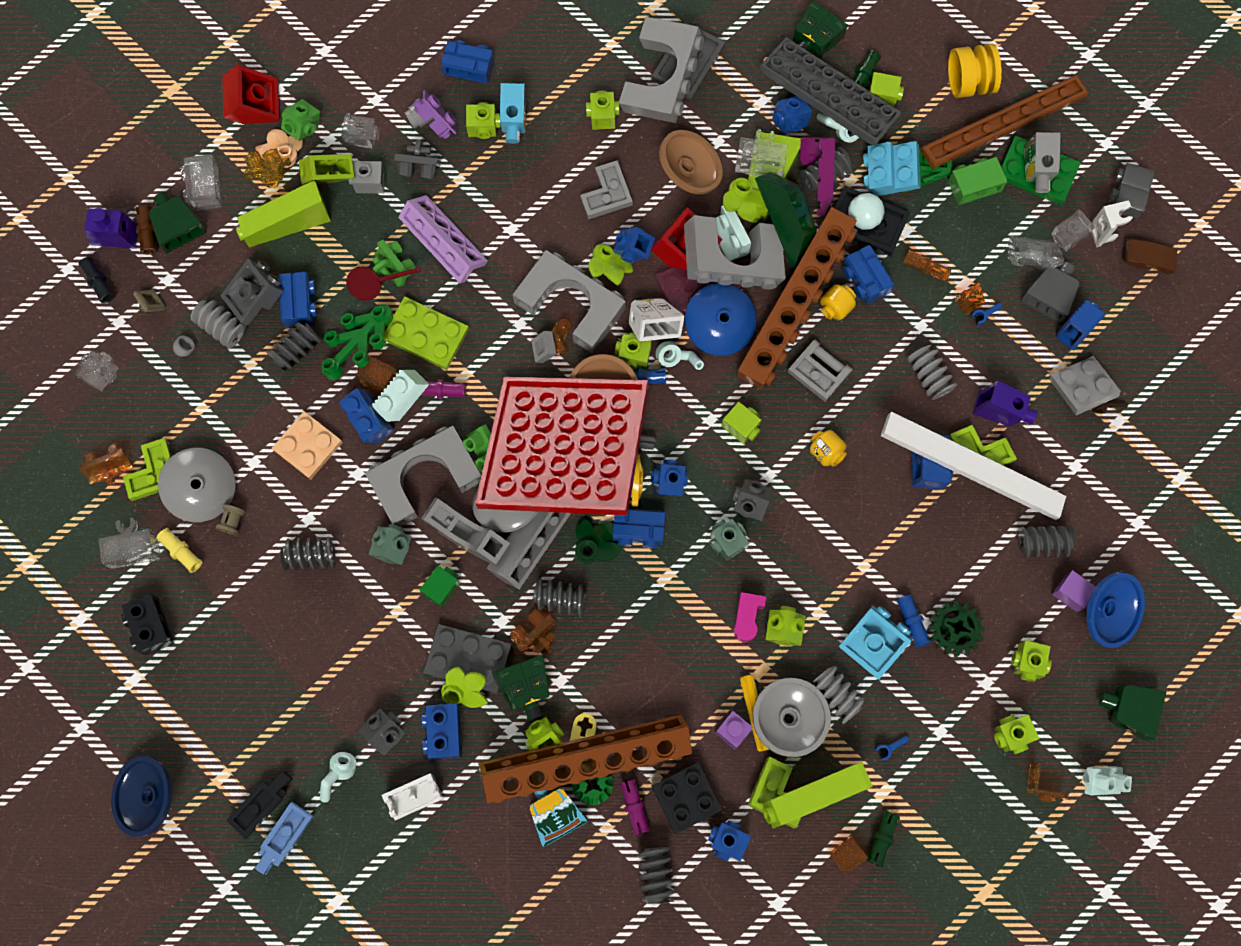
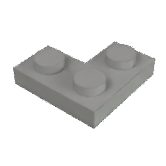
M618 161L595 167L601 189L580 195L588 219L633 205Z

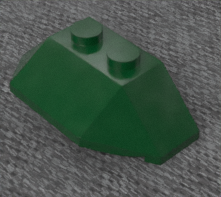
M768 172L756 177L755 180L789 264L793 268L800 263L816 235L817 228L800 186L773 172Z

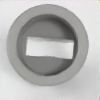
M179 336L173 344L174 353L180 357L190 355L195 349L193 340L187 336Z

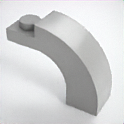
M438 498L432 501L421 518L456 545L492 564H497L510 544L491 529L483 528L471 522Z

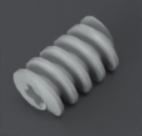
M207 300L200 301L191 313V321L198 324L201 329H205L209 335H212L215 340L220 341L223 346H227V348L234 347L243 337L247 325L239 324L238 318H232L231 312L227 311L224 313L225 308L223 306L217 307L218 303L215 300L207 303Z
M927 345L912 353L908 357V361L915 363L912 369L920 371L917 374V378L919 380L925 379L921 385L923 388H929L926 394L927 396H934L932 400H935L951 392L957 386V383L948 384V381L953 376L951 374L944 376L943 373L948 367H939L943 358L935 359L934 356L939 352L938 349L930 350L931 345Z
M833 666L824 671L811 684L817 682L816 688L819 691H825L823 694L825 699L831 698V702L828 705L829 709L837 706L838 709L835 716L838 717L844 714L845 717L842 724H845L862 709L861 706L865 699L855 700L858 691L848 692L851 683L841 684L844 675L834 676L837 667Z

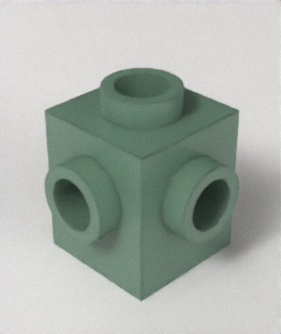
M723 519L712 527L713 531L711 532L709 543L717 554L721 553L726 561H729L748 548L749 542L745 537L747 533L739 522L735 523L733 519L726 522Z
M389 524V527L378 526L377 531L373 535L368 555L386 563L402 565L405 555L409 550L412 536L403 533L404 529L397 525Z

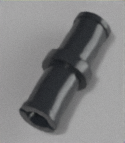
M85 257L81 259L78 265L87 278L86 283L90 288H93L101 303H108L113 300L115 296L106 283V276L103 272L99 271L93 258Z

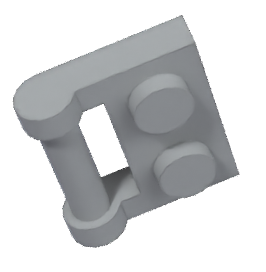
M813 340L788 369V373L826 402L853 369L848 365L844 366L820 347L821 344L817 340ZM815 354L839 373L838 376L835 377L810 356Z

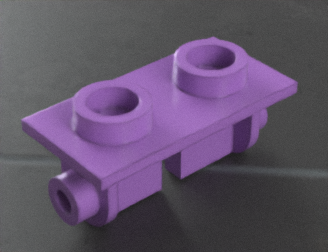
M424 90L423 100L421 101L418 98L412 104L415 107V112L425 122L431 117L434 118L429 123V126L439 137L448 138L451 134L450 130L456 134L457 121L449 111L445 112L440 107V101L433 94L429 95Z

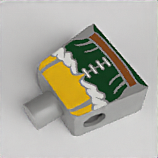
M1036 132L1024 146L1026 181L1035 182V192L1037 193L1049 192L1050 181L1059 173L1060 133Z

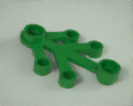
M378 305L370 313L356 317L351 313L342 316L340 322L345 329L351 330L357 325L365 324L361 329L337 334L336 331L332 330L325 334L324 341L330 347L348 342L333 359L327 358L322 362L321 371L328 380H336L342 375L343 366L341 364L357 347L358 351L353 355L352 360L358 367L362 368L370 360L368 357L369 343L375 350H380L386 345V339L384 338L385 327L393 320L392 309L388 305ZM375 329V334L369 339V334Z

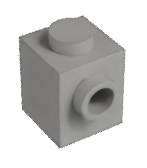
M353 161L354 179H349V184L353 185L355 192L384 194L385 170L382 162Z

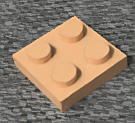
M303 411L272 449L311 480L343 442Z

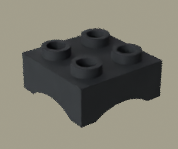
M699 762L651 786L674 834L722 811Z

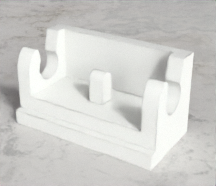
M1129 200L1104 206L1089 225L1096 247L1102 246L1103 243L1114 241L1118 237V234L1112 235L1116 228L1131 221L1132 216L1121 217L1122 213L1131 207Z
M431 773L382 795L384 802L389 807V814L395 821L444 799L435 776Z

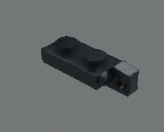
M282 771L275 780L269 777L266 781H262L226 821L244 839H247L281 803L287 794L284 789L293 778L287 772Z

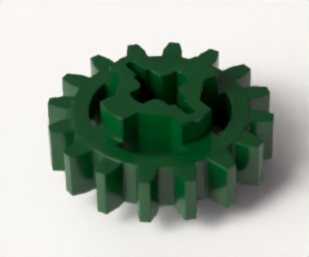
M954 601L952 607L946 602L942 605L943 610L939 607L934 610L937 616L929 618V621L934 623V625L929 626L927 630L934 633L929 639L931 641L937 640L936 649L944 647V655L953 651L954 657H958L961 651L964 655H968L970 649L975 650L978 648L976 642L983 640L979 632L984 631L985 627L978 624L983 618H976L974 616L977 611L976 608L969 611L968 603H964L959 607L958 601ZM948 613H956L952 619L944 618ZM954 624L958 625L957 629L960 631L957 634L954 633L955 628L951 627ZM940 630L943 631L945 639L943 638ZM959 639L969 640L966 644L956 645Z

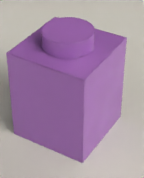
M1072 570L1063 577L1052 595L1075 612H1079L1084 608L1087 609L1089 598L1096 586Z
M732 711L715 734L735 750L753 727Z

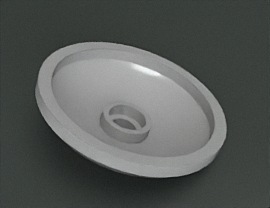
M189 448L176 453L165 463L158 479V491L164 506L174 516L189 522H205L221 515L224 512L222 509L223 505L231 504L236 488L235 476L229 463L218 453L205 448ZM199 480L201 482L200 488L193 489L191 486L192 481Z
M479 486L473 498V512L476 519L484 528L491 529L496 533L518 530L531 522L538 514L536 511L478 509L475 502Z
M797 678L777 680L764 688L756 699L753 708L755 732L760 741L776 754L786 757H799L809 754L823 743L829 732L831 715L828 703L819 689L805 680ZM786 714L792 716L793 720L790 724L784 720Z

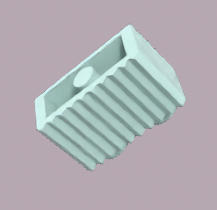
M399 370V374H396L393 381H390V385H387L384 392H381V396H378V400L372 403V407L386 421H400L429 384L415 370Z

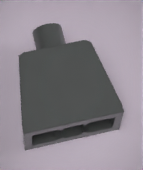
M1062 262L1059 269L1049 266L1029 288L1021 302L1061 324L1070 312L1079 286V281L1071 277L1075 267L1068 262Z

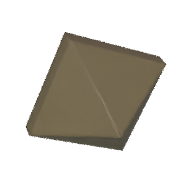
M154 290L135 291L133 293L142 312L166 309Z

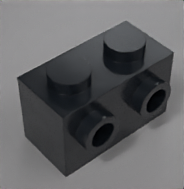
M150 593L121 605L124 611L121 614L122 621L126 628H130L132 637L129 640L134 651H138V653L146 656L175 644L158 597Z

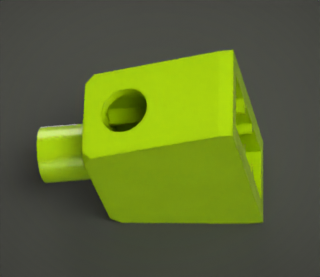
M351 154L310 155L299 160L302 185L315 181L316 184H330L354 179ZM334 165H337L338 171L333 172Z

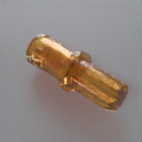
M910 249L903 261V264L921 271L923 275L927 273L942 281H947L951 274L950 268L932 261V257L927 258Z

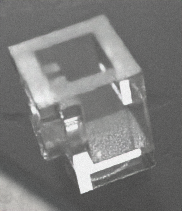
M346 113L341 133L345 145L373 148L374 141L378 140L380 132L375 119L352 116L351 113Z
M1079 209L1075 214L1056 226L1051 235L1055 243L1067 252L1087 238L1095 226Z

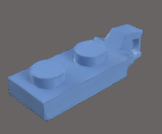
M291 802L260 846L261 850L258 854L263 857L255 869L263 875H267L273 865L279 867L285 861L314 816L294 802Z

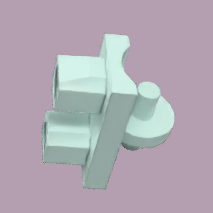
M1087 767L1084 771L1083 780L1087 786L1085 794L1108 795L1131 791L1132 777L1124 775L1122 767Z

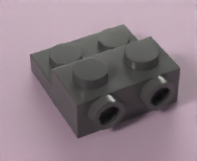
M247 259L220 295L238 320L247 326L262 307L270 310L283 293V290L280 288L281 280L273 274H269L271 268L262 261L255 262Z

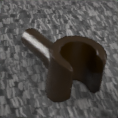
M1108 401L1092 408V412L1105 414L1107 407L1126 409L1128 404L1126 402Z

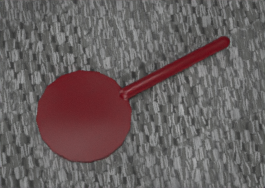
M364 266L356 267L347 275V289L355 298L362 301H370L380 293L381 282L421 272V268L418 267L379 278L378 274L371 268Z

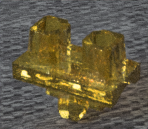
M277 148L270 149L262 155L265 161L262 160L258 151L250 152L246 155L244 159L248 169L243 172L245 179L260 178V181L271 189L278 187L280 180H283V168L291 165L289 158H281Z

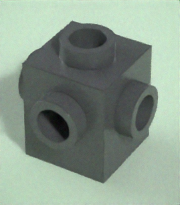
M745 479L742 488L737 486L732 500L737 502L734 511L744 517L762 521L773 489L763 486L758 481Z
M380 708L358 730L364 739L383 756L393 746L398 744L405 735L404 730L399 726L402 721L394 713L390 712L387 715Z

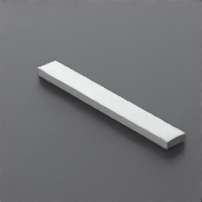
M893 412L888 414L881 437L1054 520L1061 517L1066 499L1065 495Z

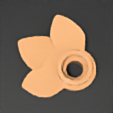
M273 129L267 134L268 143L256 146L255 149L262 159L275 161L279 166L288 168L295 164L297 152L302 148L303 140L298 141L292 136L288 137L282 130Z

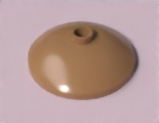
M687 130L673 131L663 139L659 149L660 161L666 175L675 185L693 194H707L719 185L723 174L721 160L707 140Z
M608 354L594 355L584 359L574 368L569 377L571 379L638 380L634 370L628 363Z

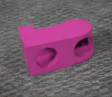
M743 592L739 595L734 626V635L738 641L748 643L756 636L757 609H764L766 596Z

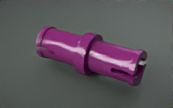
M439 379L438 382L427 381L429 385L421 394V396H437L438 399H443L444 397L465 398L467 387L465 382H445L444 379Z
M636 779L619 783L626 803L624 809L625 812L629 813L634 835L649 831L650 828L648 827L643 809L645 804L644 801L641 802Z

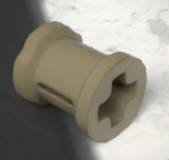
M224 504L222 508L224 512L220 524H217L215 529L230 535H238L237 527L245 511Z

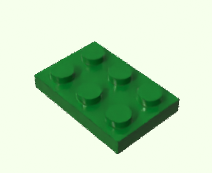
M1015 135L1001 166L1007 183L1062 206L1081 162L1060 154L1059 173L1050 181V191L1037 193L1035 192V182L1026 181L1024 146L1028 140Z

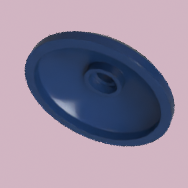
M135 757L121 768L113 784L111 807L115 822L125 834L133 837L150 835L162 825L172 802V783L165 766L154 757Z

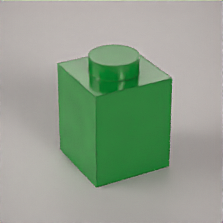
M437 566L420 588V592L443 609L460 586V582L456 579L458 574L447 566L444 570Z

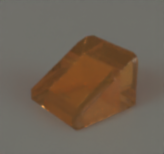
M848 837L829 852L844 874H847L868 859L852 837Z

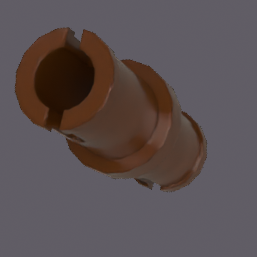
M138 205L135 209L138 222L136 233L139 235L140 253L145 255L154 254L156 252L155 232L148 213L152 208L149 205Z

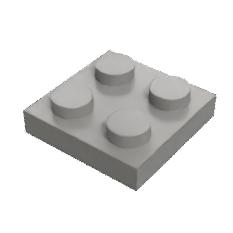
M1094 356L1050 375V382L1075 415L1120 396L1121 390Z

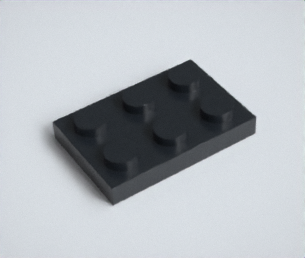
M844 186L834 209L848 215L850 202L858 195L864 193ZM883 202L885 213L881 223L875 228L862 230L855 226V229L858 231L853 241L864 246L870 245L872 249L891 257L910 212Z

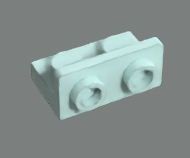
M722 206L720 216L716 217L717 235L723 239L719 244V248L723 255L732 262L749 254L751 241L736 212H727L724 206Z

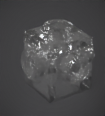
M91 351L81 358L80 366L74 375L94 389L103 391L106 385L114 381L119 367L112 363L114 358L104 351H101V353Z

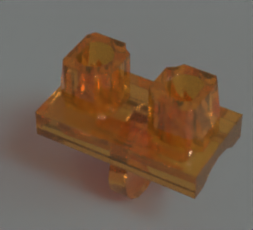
M117 443L107 446V454L99 457L97 453L84 455V463L79 465V469L86 476L90 484L105 480L111 486L115 484L114 476L133 468L132 462Z
M535 609L527 617L535 626L529 634L520 625L510 633L517 650L522 655L537 641L539 643L532 649L536 654L544 648L549 653L553 650L549 645L555 638L553 633L549 632L544 638L542 636L556 624L555 620L550 614L546 616L540 610Z

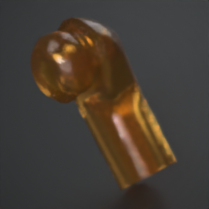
M567 319L558 321L551 330L557 356L567 353L564 339L571 329V323Z

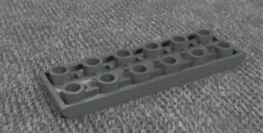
M787 37L760 66L765 76L871 145L877 144L902 113Z

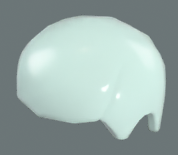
M871 193L858 195L850 202L848 208V216L856 219L855 226L862 230L875 228L881 223L885 213L883 202L878 196Z

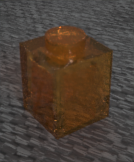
M369 356V363L365 367H359L357 372L358 378L362 385L379 393L384 392L387 385H390V381H393V378L398 374L396 368Z

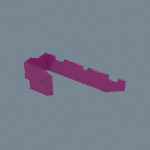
M801 137L800 160L802 165H814L819 160L818 178H821V182H818L817 201H820V209L817 210V216H825L833 200L835 138Z

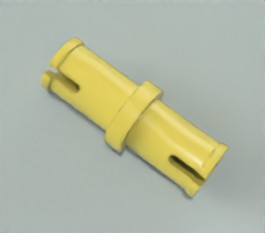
M169 528L163 529L157 535L156 539L170 551V556L174 560L178 559L190 573L197 571L201 567L202 561L189 550V545L185 541L181 542Z

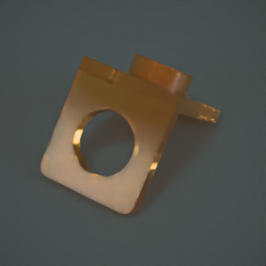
M1041 763L1030 764L1027 794L1039 796V801L1055 803V799H1069V795L1038 789Z

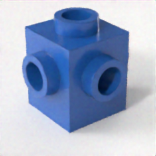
M797 96L785 98L776 103L772 119L783 134L797 132L808 126L812 109Z
M635 226L620 230L615 239L616 245L613 252L620 255L621 259L628 263L648 260L655 237Z
M663 460V464H656L655 469H652L651 483L654 484L653 494L683 496V489L688 483V472H685L686 466H678V461Z
M728 820L727 824L720 823L719 827H713L708 841L712 842L710 848L715 850L713 855L727 862L730 857L741 861L751 836L741 832L742 826ZM726 836H729L732 839V843L730 846H727L724 843V838Z

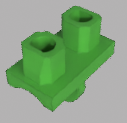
M383 239L377 242L379 248L374 254L375 258L372 260L375 264L372 270L378 276H387L415 268L411 259L399 261L398 257L402 256L403 251L397 241L387 244ZM410 275L392 280L399 288L405 284L406 278Z
M486 424L467 434V438L463 441L467 451L471 452L474 450L478 459L475 461V465L479 473L483 471L491 436Z

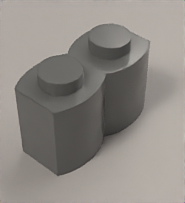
M1126 163L1123 169L1119 168L1115 175L1114 182L1117 183L1116 189L1113 188L1108 202L1116 204L1129 200L1131 207L1122 214L1138 219L1146 207L1155 171Z

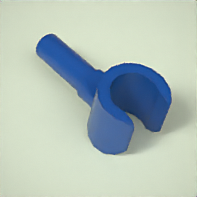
M997 303L988 310H976L971 319L980 315L983 320L978 322L977 326H983L987 317L1002 308V305Z
M905 735L887 746L879 745L875 752L882 747L886 748L888 755L880 760H888L891 752L907 743L909 738Z

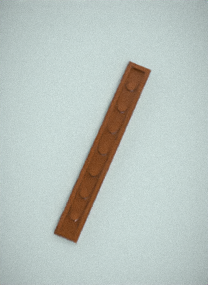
M1075 75L923 146L920 151L933 170L1087 97L1089 92L1078 76Z

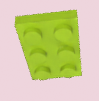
M404 296L393 316L392 322L385 330L384 338L386 342L448 370L469 331V327Z

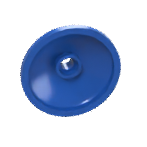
M719 283L708 285L695 293L686 307L684 316L685 329L692 343L701 351L714 356H727L743 349L752 339L757 322L756 311L750 298L735 286L720 285ZM720 314L727 316L726 322L720 320Z
M1123 572L1108 575L1095 587L1089 598L1086 610L1087 626L1092 639L1101 646L1117 648L1126 644L1135 635L1142 622L1145 596L1140 582L1133 575Z

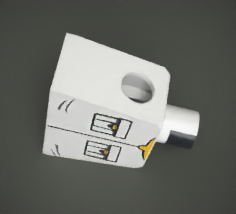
M638 297L631 303L629 325L639 342L681 337L684 315L664 299L645 300L642 297Z

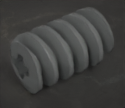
M838 147L835 150L834 185L837 183L836 177L840 180L845 178L844 172L847 175L852 174L851 160L843 147ZM819 160L814 165H809L806 170L800 171L799 175L806 189L814 191L816 194H818V182H821V178H818Z
M305 322V325L295 324L298 332L292 329L288 330L290 338L286 336L281 337L283 345L277 342L273 344L276 352L271 349L266 350L267 355L283 372H285L284 367L290 370L293 369L291 360L300 363L298 354L307 356L306 347L311 350L315 349L312 341L322 343L320 337Z
M1071 525L1067 528L1064 526H1058L1057 528L1048 526L1047 529L1043 526H1039L1037 529L1033 526H1029L1027 529L1021 526L1018 530L1019 548L1023 551L1025 558H1029L1031 551H1033L1035 558L1040 557L1041 551H1043L1046 558L1050 557L1051 551L1058 558L1061 550H1063L1065 557H1069L1071 550L1075 546V530Z
M317 537L314 545L310 538H307L305 545H302L300 538H297L295 545H292L290 538H288L285 546H282L280 551L282 570L286 571L289 566L292 570H297L299 565L301 569L306 570L309 564L312 569H317L319 563L323 569H327L329 563L332 568H335L336 552L331 538L327 537L326 543L322 544L321 538Z
M539 578L534 590L532 609L536 603L539 611H542L545 605H547L548 612H553L557 606L559 614H563L565 608H567L568 615L570 616L577 609L578 616L582 617L586 593L583 592L582 585H579L576 591H573L572 583H569L567 588L563 589L562 582L559 581L556 588H553L552 580H549L546 586H543L542 579Z
M670 847L646 848L645 851L638 854V858L646 860V862L639 864V869L646 870V873L640 875L639 878L647 881V884L641 886L640 890L648 892V895L641 898L642 902L649 904L675 902L674 900L667 899V896L674 894L673 889L666 888L667 885L673 883V879L665 877L666 874L672 872V868L664 866L665 863L671 861V857L663 855L664 852L670 850Z

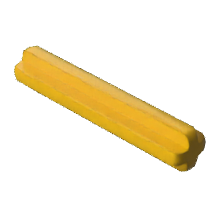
M753 675L743 676L740 678L751 726L753 727L757 750L760 752L769 749L760 741L753 725V708L758 697Z

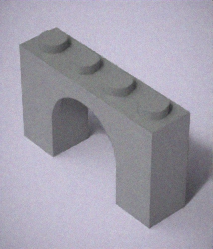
M645 17L639 36L643 47L673 55L677 59V67L672 77L658 86H645L625 82L619 105L624 113L676 123L678 116L682 115L684 109L683 99L690 90L691 82L689 79L691 73L696 70V57L698 50L701 51L703 48L704 37L698 26Z
M694 215L684 224L688 279L697 280L698 283H708L711 281L719 282L720 285L741 284L742 287L746 288L761 286L766 290L776 288L777 285L786 279L783 247L773 224L759 223L749 232L751 258L747 266L730 262L721 252L718 244L716 218Z
M546 250L513 293L514 303L534 316L552 292L561 288H574L581 291L588 298L590 308L572 333L573 342L594 354L625 311L626 301L617 291L613 290L611 292L606 289L600 280L596 278L591 279L586 276L584 271L578 266L567 264L565 259L558 253L554 252L552 254Z
M454 426L440 428L431 438L427 440L423 438L416 441L412 448L405 452L400 450L394 453L390 460L384 463H375L369 467V471L365 472L393 525L401 527L418 518L404 492L405 476L417 463L435 461L444 465L449 470L461 493L480 484L481 474Z

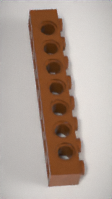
M833 207L830 208L737 372L738 378L760 390H763L766 384L771 385L777 374L774 372L776 365L783 364L788 355V352L785 351L788 344H794L800 332L797 328L800 323L805 324L812 312L808 310L812 302L817 304L823 293V290L820 289L824 282L829 283L835 272L832 269L834 263H840L845 255L846 250L843 247L847 241L849 243L853 241L858 231L855 229L856 219ZM828 236H837L840 241L833 243L829 241ZM823 255L828 259V262L821 263L816 257ZM811 275L817 281L815 283H808L804 277ZM802 296L805 302L798 304L794 302L793 297ZM783 316H790L794 322L792 324H785L781 318ZM777 336L782 340V343L774 345L769 339ZM767 357L771 363L763 366L758 363L757 359Z
M682 715L488 760L480 762L478 765L483 792L488 804L492 802L500 803L517 796H528L537 791L553 790L558 786L570 783L578 784L583 780L595 777L603 778L620 771L628 772L636 767L652 766L669 759H681L686 755L692 754L689 727ZM616 752L613 756L608 757L609 754ZM590 759L588 762L582 763L584 760ZM560 765H565L563 768L557 769ZM539 771L537 774L531 775L533 772ZM514 777L510 781H505L507 778Z

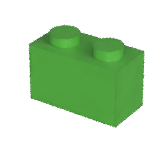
M997 157L991 159L982 158L973 165H960L952 171L948 183L959 206L1002 192L1007 179Z

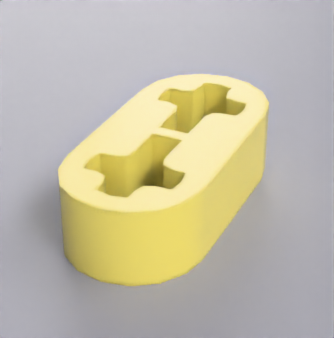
M582 713L575 718L570 741L585 738L581 736L582 729L578 726V722H583L584 718L589 719V724L593 725L592 729L586 730L585 737L595 735L597 723L592 715Z

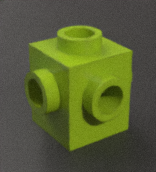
M597 91L596 93H590L591 102H586L587 117H591L592 130L615 129V115H619V101H614V92Z
M482 102L477 105H466L468 137H478L480 139L496 137V128H500L501 124L500 113H496L495 104Z
M629 333V335L623 334L622 341H617L614 355L628 363L633 370H636L638 367L647 369L652 340L639 342L634 333Z
M781 606L780 610H770L765 640L779 645L801 646L805 628V616L796 613V608Z
M1027 640L1019 643L1017 651L1015 650L1012 655L1011 665L1014 666L1013 673L1021 675L1020 679L1030 682H1036V679L1045 677L1051 669L1052 661L1048 659L1051 646Z
M1013 714L999 720L1001 725L994 728L996 732L994 739L1000 749L1003 748L1004 752L1013 750L1014 755L1028 750L1027 744L1039 739L1029 715L1015 719Z
M547 717L533 722L525 730L528 738L525 744L529 751L563 743L561 739L564 735L563 731L556 722L551 724Z

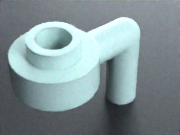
M822 112L817 114V120L836 129V134L841 140L850 143L859 138L853 133L848 135L846 128Z
M672 341L663 342L656 349V358L664 367H673L680 360H689L697 370L702 369L704 366L702 360L693 351L680 350ZM667 350H670L667 355H664Z
M339 752L330 759V772L321 781L320 800L326 803L330 800L331 785L337 779L346 780L354 775L356 760L353 755L347 752Z

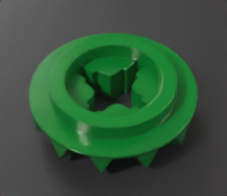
M609 774L606 777L598 778L597 784L600 786L601 792L592 789L585 794L588 786L585 782L586 780L578 784H572L575 797L586 805L593 806L605 802L613 790L612 775Z

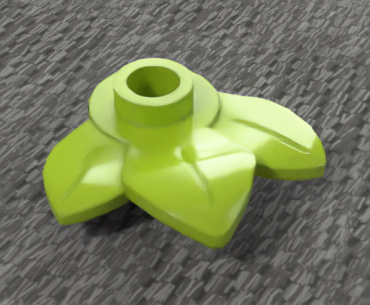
M738 178L732 181L729 191L723 196L725 210L727 212L737 211L738 215L747 221H754L757 216V207H766L761 192L752 189V184L745 178Z
M596 245L593 249V258L588 264L591 275L598 277L604 274L614 284L619 285L623 280L624 273L633 272L631 263L623 261L621 256L613 252L614 250L609 245Z
M460 667L452 668L447 672L445 676L446 682L441 689L444 702L447 704L462 703L469 708L482 707L488 703L486 697L480 692L486 683L485 676L477 672L465 674Z

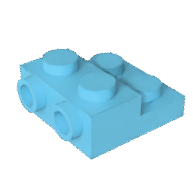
M917 141L898 145L886 142L868 146V153L863 155L865 167H868V175L864 176V184L866 189H869L873 195L881 196L920 189L919 144Z
M872 605L839 647L879 680L911 643L913 638L909 636L911 630L901 622L896 625L889 619L891 614L881 606L876 609Z

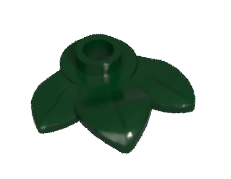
M584 519L577 526L575 535L578 543L575 547V554L580 562L586 564L593 563L596 560L607 562L620 554L622 547L611 542L613 539V523H601L593 528L592 524ZM587 547L592 549V554L588 556L583 554V550Z

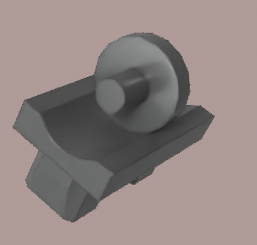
M417 139L415 146L407 145V152L415 153V156L395 154L394 161L398 162V175L412 177L413 165L421 166L420 178L434 180L436 170L441 166V160H438V158L422 157L423 154H431V148L423 147V140Z

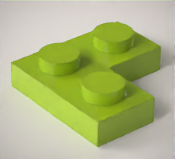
M973 425L949 435L951 441L1003 466L1017 459L1006 437L983 446Z
M165 438L141 445L147 468L123 476L128 498L131 501L159 493L158 479L165 463L172 457L168 441Z
M772 757L766 758L748 806L763 813L764 807L762 803L786 794L783 791L791 774L792 767ZM801 818L786 823V825L797 828Z

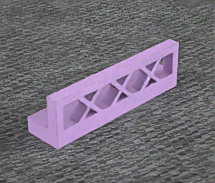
M427 195L407 201L398 218L459 284L466 282L472 270L486 265L488 260ZM424 204L428 210L423 209L421 205ZM436 222L441 223L444 227L439 226ZM451 238L456 239L459 243L454 242ZM467 255L472 256L476 261H472Z

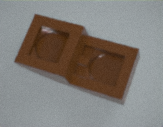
M1129 239L1126 242L1124 263L1142 270L1151 267L1163 273L1171 274L1176 269L1178 250L1153 242Z

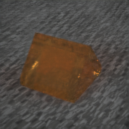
M980 283L953 298L965 315L985 304Z

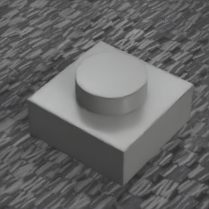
M543 331L531 340L535 363H544L556 355V345L552 331Z

